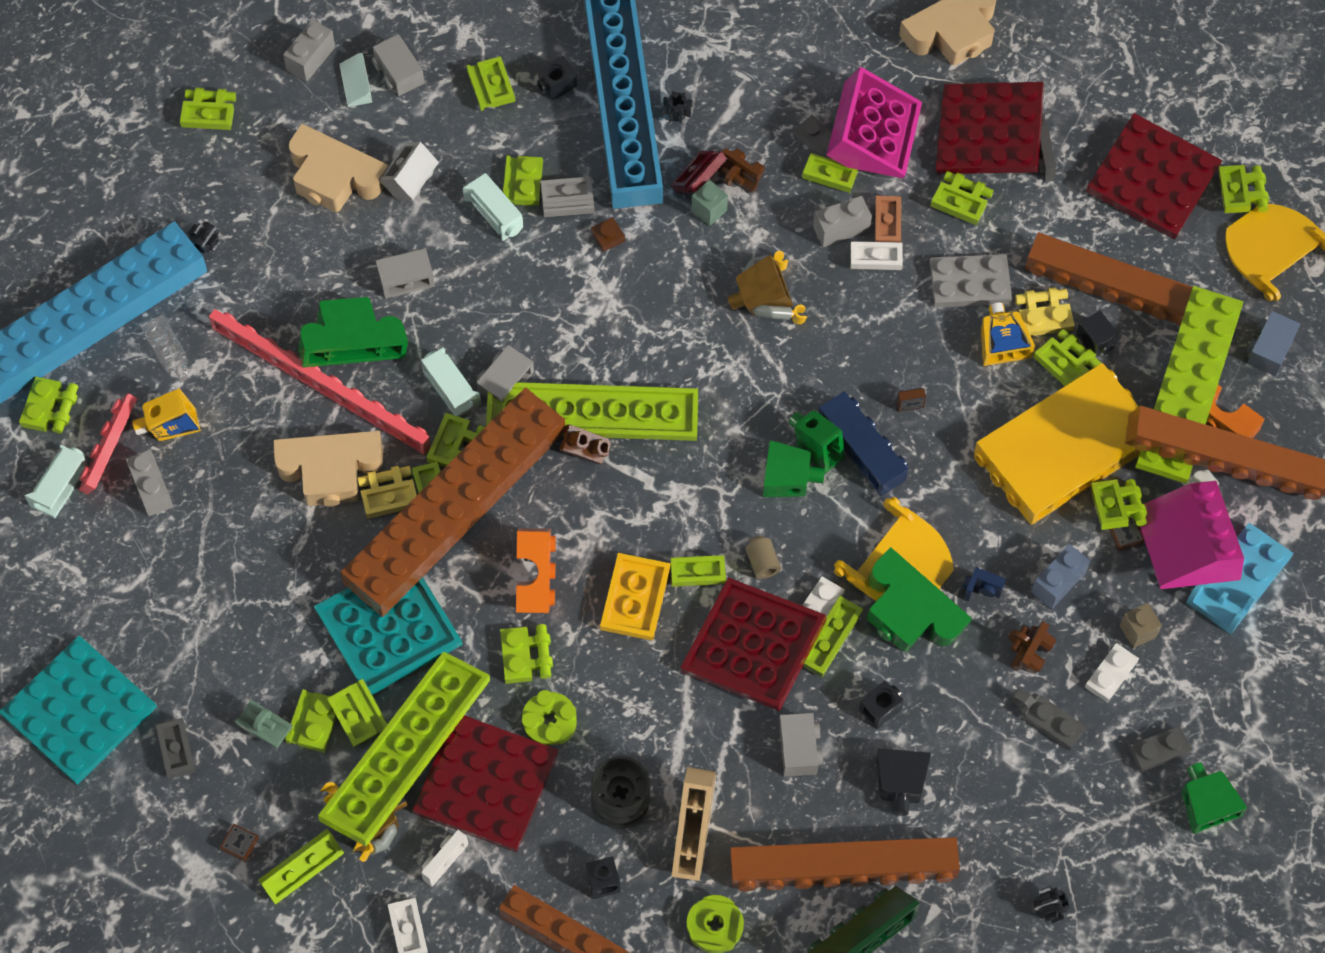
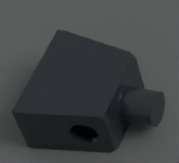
M878 748L876 769L880 799L892 801L893 815L907 816L909 814V803H920L931 757L930 752Z

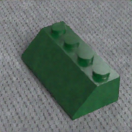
M896 885L889 891L887 888H884L873 898L875 902L868 907L865 905L860 906L852 913L851 916L853 918L846 924L840 922L830 930L829 933L831 935L824 941L818 939L807 948L808 953H873L915 920L920 903Z

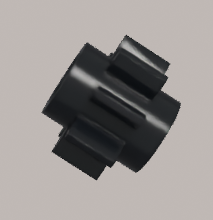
M672 91L669 97H663L662 115L668 114L669 122L682 123L685 117H691L690 108H692V100L686 99L685 92Z
M209 222L199 223L198 225L194 223L188 231L190 241L200 253L204 254L210 250L214 252L220 244L218 240L219 230Z
M1051 886L1040 889V896L1034 900L1036 914L1041 919L1045 918L1046 922L1051 920L1052 923L1065 919L1063 913L1067 912L1070 906L1066 893L1058 890L1057 887L1052 889Z

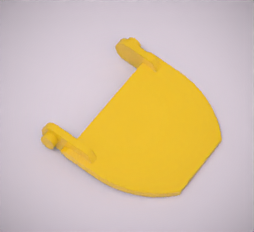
M1268 204L1266 212H1259L1258 207H1255L1226 229L1225 242L1230 260L1235 268L1255 288L1264 293L1265 299L1269 302H1276L1281 298L1279 290L1270 282L1272 279L1317 246L1325 252V233L1303 214L1281 205Z
M895 497L885 499L883 506L899 519L858 571L841 560H837L834 564V573L837 576L843 577L844 575L852 585L875 601L885 592H877L872 589L868 581L869 574L876 561L890 547L938 589L942 587L954 571L950 551L940 534L910 509L900 506V501Z

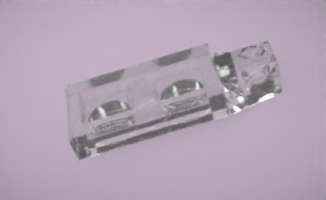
M160 315L140 325L144 336L163 369L167 373L173 371L180 383L189 379L187 370L184 367L185 364L189 363L186 353L165 316Z

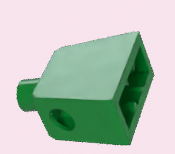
M811 411L806 416L800 412H795L790 417L789 424L795 429L796 444L800 449L811 452L810 459L818 467L825 468V474L845 458L842 430L817 411Z
M770 441L763 497L805 496L807 482L824 483L825 468L810 466L811 452Z
M1202 762L1195 763L1187 768L1192 781L1185 784L1182 789V797L1193 834L1243 816L1247 807L1222 771L1208 775Z

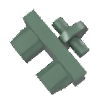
M253 700L249 701L243 713L235 720L236 725L275 749L279 747L293 727L291 723Z

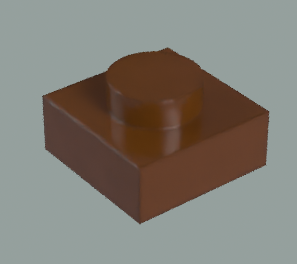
M613 217L591 227V234L603 252L625 242V235Z

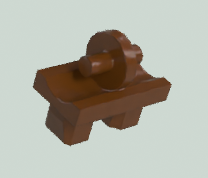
M727 148L722 150L727 159L718 168V171L726 176L724 184L731 186L736 182L750 193L756 191L765 167L759 162L750 164L745 161L746 156L744 152L738 148L733 151Z
M570 424L565 425V436L559 450L596 464H603L604 457L608 456L611 442L608 441L609 439Z
M1042 621L1039 626H1031L1030 630L1026 626H1022L1020 631L1011 630L1008 635L1009 640L1013 643L1010 649L1017 654L1010 667L1016 671L1024 668L1033 674L1041 670L1045 660L1035 654L1037 648L1047 653L1056 642V638L1047 632L1049 628L1047 623Z

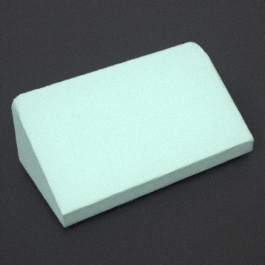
M359 53L339 64L348 107L372 103L363 53Z

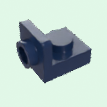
M976 567L973 575L967 574L962 589L966 591L964 600H970L974 589L979 590L984 596L1000 598L1006 579Z

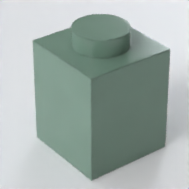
M709 180L692 195L691 211L708 226H711L727 211L728 195Z

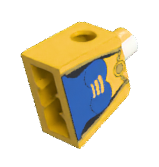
M1003 303L990 305L988 307L990 316L984 317L981 325L983 365L987 366L1032 358L1035 345L1020 313L1017 311L1006 313Z
M180 388L144 403L142 407L145 417L133 420V427L137 435L151 431L159 441L201 431L196 408Z

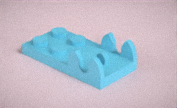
M1250 522L1237 537L1244 556L1241 580L1196 585L1186 602L1229 634L1233 633L1294 554Z

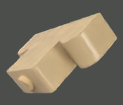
M941 0L903 20L899 36L909 49L917 55L930 53L933 45H936L948 62L955 66L970 57H977L983 50L992 45L994 28L988 21L994 15L996 0Z
M301 124L289 142L292 162L299 168L293 177L296 193L306 198L313 205H321L333 212H339L354 190L357 191V194L362 199L372 200L377 198L385 187L379 179L388 168V164L317 130Z
M380 431L274 440L275 463L280 478L286 482H295L302 476L303 493L308 506L325 505L334 507L340 503L357 502L359 500L358 471L368 475L367 472L375 471L378 473L383 468V444Z
M687 767L671 877L700 881L717 776L716 771Z

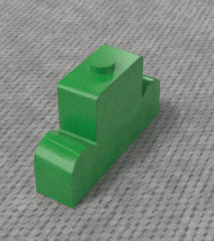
M369 297L341 298L319 302L317 323H308L301 328L298 351L303 368L403 359L406 357L408 339L404 325L398 318L386 316L381 318L380 321H376Z
M892 547L874 564L868 581L872 589L885 593L871 606L866 619L878 629V634L884 640L893 642L903 652H907L927 630L930 632L931 640L936 645L948 646L970 624L972 618Z

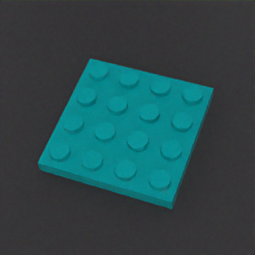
M423 577L384 617H381L349 588L314 606L317 615L357 682L364 679L372 695L438 659L443 652L449 653L463 645L461 638Z
M79 635L0 710V715L78 785L157 708V705Z

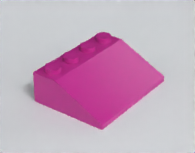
M860 66L844 82L826 156L848 168L904 178L922 102Z
M1216 480L1190 483L1144 504L1147 511V523L1144 526H1140L1160 589L1241 580L1244 556Z

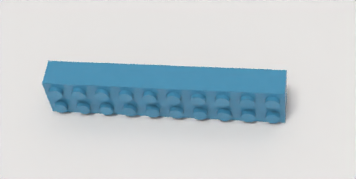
M584 0L612 208L662 204L663 184L635 0Z
M175 221L0 330V404L32 384L35 376H45L208 272L202 254Z

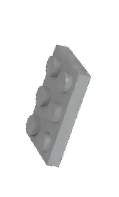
M1007 254L930 258L934 308L981 306L994 303L1011 304L1012 293Z

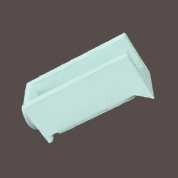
M486 173L463 187L464 201L472 202L473 206L498 234H501L502 241L508 237H514L523 228L522 214Z
M444 347L438 351L429 352L421 360L423 373L453 415L460 417L481 404L480 392L472 391L471 386L448 354H445Z
M60 445L61 452L56 454L34 488L33 493L24 495L30 507L53 518L57 517L78 484L82 470L85 466L88 467L84 453L75 447L69 449Z

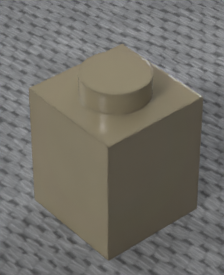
M1149 603L1125 613L1120 623V628L1133 648L1156 638L1162 626Z

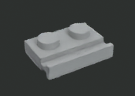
M591 176L541 181L544 217L595 213Z

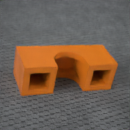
M1218 385L1206 425L1253 438L1260 431L1265 419L1244 403L1235 412L1220 410L1215 403L1222 390V387Z
M518 528L517 558L530 559L538 568V576L534 580L517 582V613H549L550 606H555V590L550 589V579H555L556 563H551V552H556V536H551L550 528Z

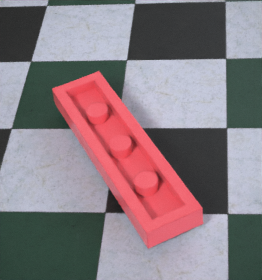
M128 393L122 399L117 398L110 411L113 413L110 422H105L100 431V435L103 436L100 444L96 443L89 455L92 461L89 467H84L78 480L81 481L78 488L79 491L88 495L96 489L137 401V398Z

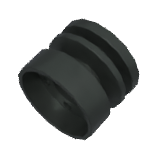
M625 756L611 757L600 763L594 771L591 781V804L595 816L601 823L610 828L625 829L641 822L647 814L650 803V779L648 771L637 760Z

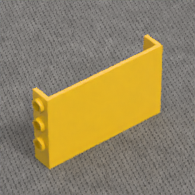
M1101 363L977 441L974 458L981 467L987 469L992 482L997 487L1003 489L1008 502L1013 507H1017L1032 525L1090 488L1091 483L1103 480L1139 456V450L1135 449L1134 446L1125 444L1128 415L1139 406L1134 401L1131 392L1126 388L1124 389L1118 382L1116 374Z

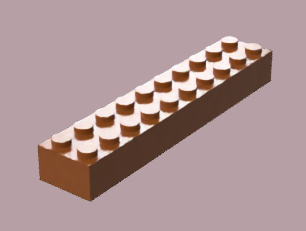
M525 387L341 571L343 584L381 617H384L565 433V419Z

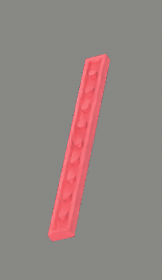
M214 309L209 315L212 329L423 455L430 449L429 436L423 428L411 426L401 415L397 413L391 414L379 402L375 400L369 401L364 398L359 390L347 388L342 385V382L333 375L327 376L317 366L303 368L301 360L296 353L291 350H283L273 339L269 337L263 338L258 335L251 326L247 324L241 325L231 314L227 312L221 313Z

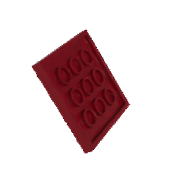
M1044 82L944 84L936 162L937 174H946L947 171L954 174L1038 173Z
M1133 113L1088 185L1086 192L1175 240L1218 170L1222 160Z
M728 577L680 667L681 672L780 711L827 620L826 614Z
M464 715L440 747L414 806L413 814L517 853L558 756V749Z

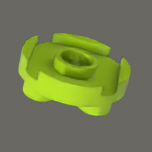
M548 690L540 691L526 703L522 712V725L527 737L550 747L551 745L559 743L561 745L567 742L573 736L577 727L575 706L566 696ZM554 714V719L557 721L546 725L544 724L545 718L543 716Z
M709 895L704 897L696 905L694 904L688 913L687 932L692 944L702 951L708 953L730 951L742 936L744 928L743 915L738 907L735 906V903L725 896ZM713 918H719V923L723 924V927L718 928L717 931H713L710 926H707V922H712Z

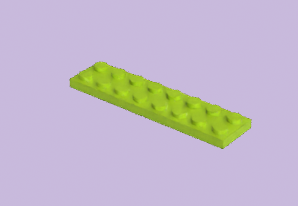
M1193 286L1154 410L1206 425L1244 301ZM1140 451L1135 468L1185 484L1189 480L1193 465L1185 464L1183 460L1163 458L1159 453L1152 451Z
M516 382L512 387L513 389L502 402L493 397V394L488 391L486 426L526 387L565 419V425L570 424L605 438L697 441V388Z
M443 652L318 815L319 821L367 846L490 682V675Z

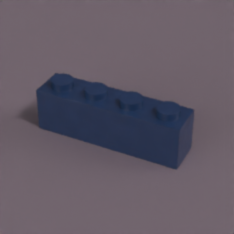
M843 391L819 407L818 413L842 430L844 452L880 497L906 481L908 473L907 462L901 455L897 456L892 450V445L888 438L878 433L873 420L869 416L865 417L860 411V406L855 398H850Z

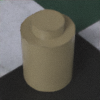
M756 536L750 539L745 549L756 578L765 579L779 573L781 566L771 539L764 538V536Z

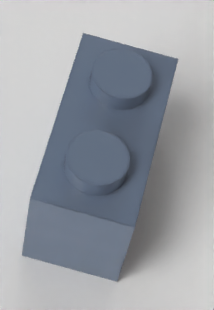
M1271 311L1268 320L1262 318L1256 331L1260 333L1258 340L1253 338L1246 351L1250 354L1247 364L1276 377L1300 327V323Z
M1069 544L1035 580L1031 593L1052 610L1086 574L1090 560Z

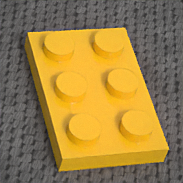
M618 553L600 630L653 641L671 563Z

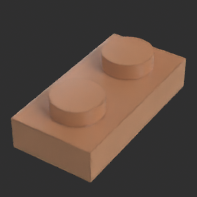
M876 196L875 242L901 243V196Z

